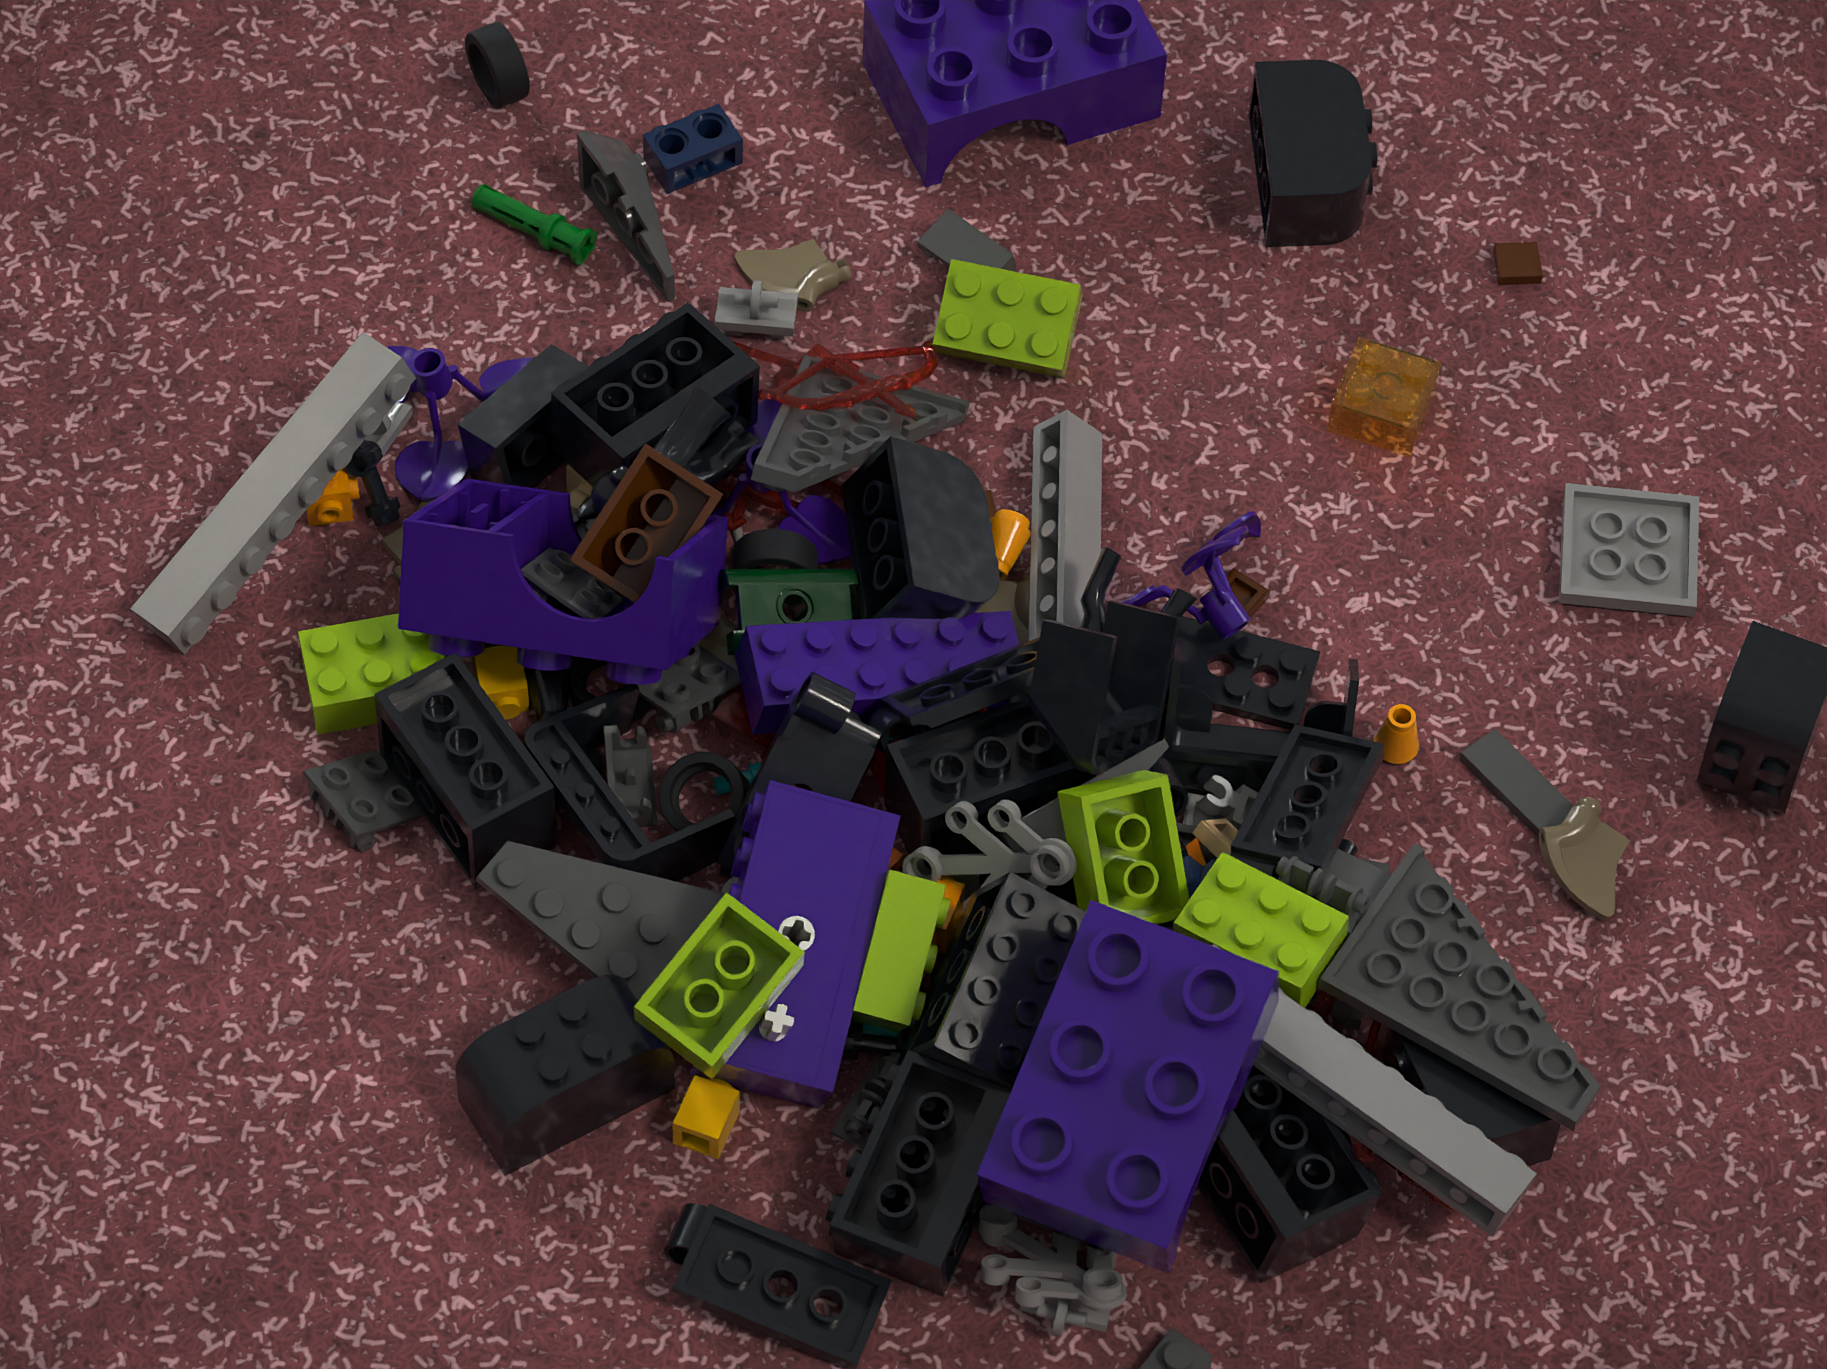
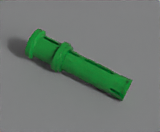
M481 184L472 197L471 206L474 210H479L536 238L542 249L546 251L554 249L570 257L571 262L577 266H581L595 249L597 233L590 228L582 230L568 223L564 215L559 213L544 214L519 200L491 188L487 184Z

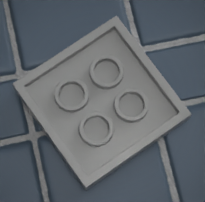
M1565 483L1562 508L1559 603L1694 617L1697 608L1699 496Z

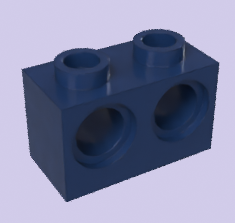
M716 104L704 110L694 111L689 116L667 125L657 126L650 132L643 134V159L666 194H669L742 164L743 138L720 104Z

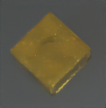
M1358 337L1331 403L1327 432L1411 458L1437 394L1443 363Z

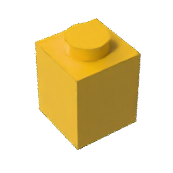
M505 645L484 648L483 653L475 655L476 680L504 719H512L523 711H530L524 667L517 663V647Z
M694 1075L672 1123L673 1144L719 1159L740 1113V1091L734 1089L729 1083L721 1079L710 1078L708 1080Z

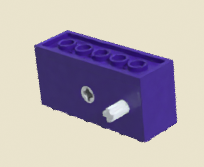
M772 780L769 781L763 793L755 792L752 803L748 804L742 825V831L750 833L749 838L744 837L741 847L736 851L730 876L738 878L737 884L732 883L729 894L805 952L804 965L714 1078L721 1079L732 1087L815 1108H821L831 1096L835 1087L901 815ZM691 1064L689 1075L710 1079V1077Z

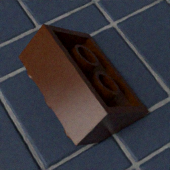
M645 443L569 561L623 599L634 604L643 595L650 583L656 558L658 556L669 557L695 536L723 494Z

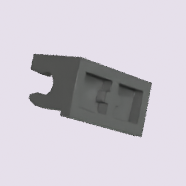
M947 209L917 241L918 247L924 251L925 255L929 258L932 256L936 257L948 267L950 266L951 259L1017 272L1012 253L950 209Z
M617 725L604 726L608 786L639 828L657 826L651 745H647L645 729L637 726L634 738L622 739L620 738V731Z

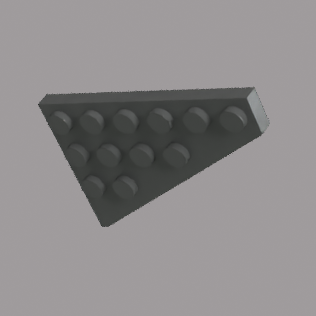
M804 355L756 459L751 480L760 482L766 488L774 491H800L863 464L890 436L909 442H916L965 421L970 402Z
M510 841L505 843L475 880L593 978L603 975H618L622 977L638 1001L725 895V893Z
M1414 843L1320 977L1318 988L1566 1128L1575 1131L1597 1097L1600 1085L1590 1071L1577 1061L1576 1053L1567 1041L1562 1042L1547 1022L1546 1012L1525 984L1520 983L1516 979L1514 969L1505 958L1501 960L1486 940L1485 930L1464 902L1459 901L1455 897L1453 888L1445 877L1440 878L1425 858L1423 847Z

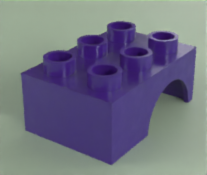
M864 0L863 66L925 188L942 183L946 168L957 153L968 143L983 133L1006 123L1029 119L1050 122L1062 130L1064 141L1069 145L1161 117L1167 53L1138 0Z
M466 478L403 522L398 629L429 634L428 648L441 655L449 656L456 652L459 657L475 656L484 652L485 643L517 647V663L531 669L548 671L567 669L573 665V656L606 661V676L611 680L626 684L656 683L662 679V670H667L676 661L688 656L689 650L721 623L723 590L720 570L725 568L728 517L710 514L707 526L669 557L658 556L655 560L650 583L637 602L631 604L624 599L622 604L606 617L588 619L582 618L555 598L548 603L543 601L532 590L526 581L527 578L521 572L524 566L549 547L554 550H562L572 556L583 540L572 516L570 494Z
M1091 900L977 1172L983 1201L1169 1274L1177 1255L1178 1242L1184 1221L1205 1163L1231 1109H1236L1279 1002V971Z

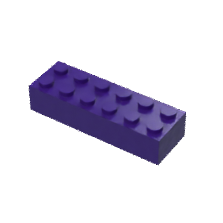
M1011 611L973 613L959 619L951 617L945 619L876 618L746 626L735 653V659L750 726L754 735L777 733L796 692L799 691L804 680L811 672H815L855 692L851 711L858 714L862 723L867 725L871 715L882 707L880 698L1018 646L1019 642ZM1002 701L986 708L991 710L1008 703Z

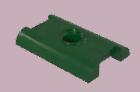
M853 569L720 570L722 590H735L738 630H733L726 635L728 655H735L746 626L853 620L850 589L858 585L857 575ZM783 603L793 608L795 621L785 616L782 609Z

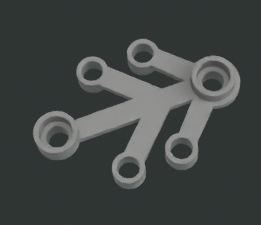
M1001 800L995 804L988 812V821L994 830L1006 832L1027 852L1014 853L978 822V812L971 803L960 801L946 812V824L951 831L964 835L984 854L942 855L934 848L923 846L914 850L904 859L902 870L905 874L937 882L943 875L990 874L981 888L1009 872L1014 874L1032 873L1028 881L1045 890L1048 885L1058 886L1068 882L1076 872L1077 859L1074 851L1066 842L1057 838L1043 840L1020 820L1021 812L1019 807L1011 800ZM999 810H1003L1008 814L1009 822L1004 821L1000 817ZM957 811L964 814L967 824L962 823L958 819ZM1050 855L1057 859L1060 866L1052 862ZM923 859L930 864L932 870L925 866ZM967 898L963 903V912L969 901V898Z
M993 1204L985 1205L980 1209L978 1232L982 1236L984 1243L993 1247L1009 1245L1030 1258H1007L998 1254L985 1256L981 1262L980 1277L983 1282L999 1286L1008 1283L1010 1275L1025 1276L1019 1278L1016 1282L1015 1301L1021 1306L1031 1308L1041 1306L1045 1302V1297L1079 1299L1089 1309L1097 1312L1111 1311L1125 1302L1127 1288L1123 1283L1121 1274L1114 1270L1117 1253L1110 1250L1103 1253L1088 1247L1086 1266L1089 1270L1085 1271L1077 1266V1249L1080 1248L1081 1243L1052 1232V1245L1057 1249L1056 1253L1017 1229L1018 1218L1014 1217L1012 1212ZM1038 1277L1060 1278L1065 1281H1043Z

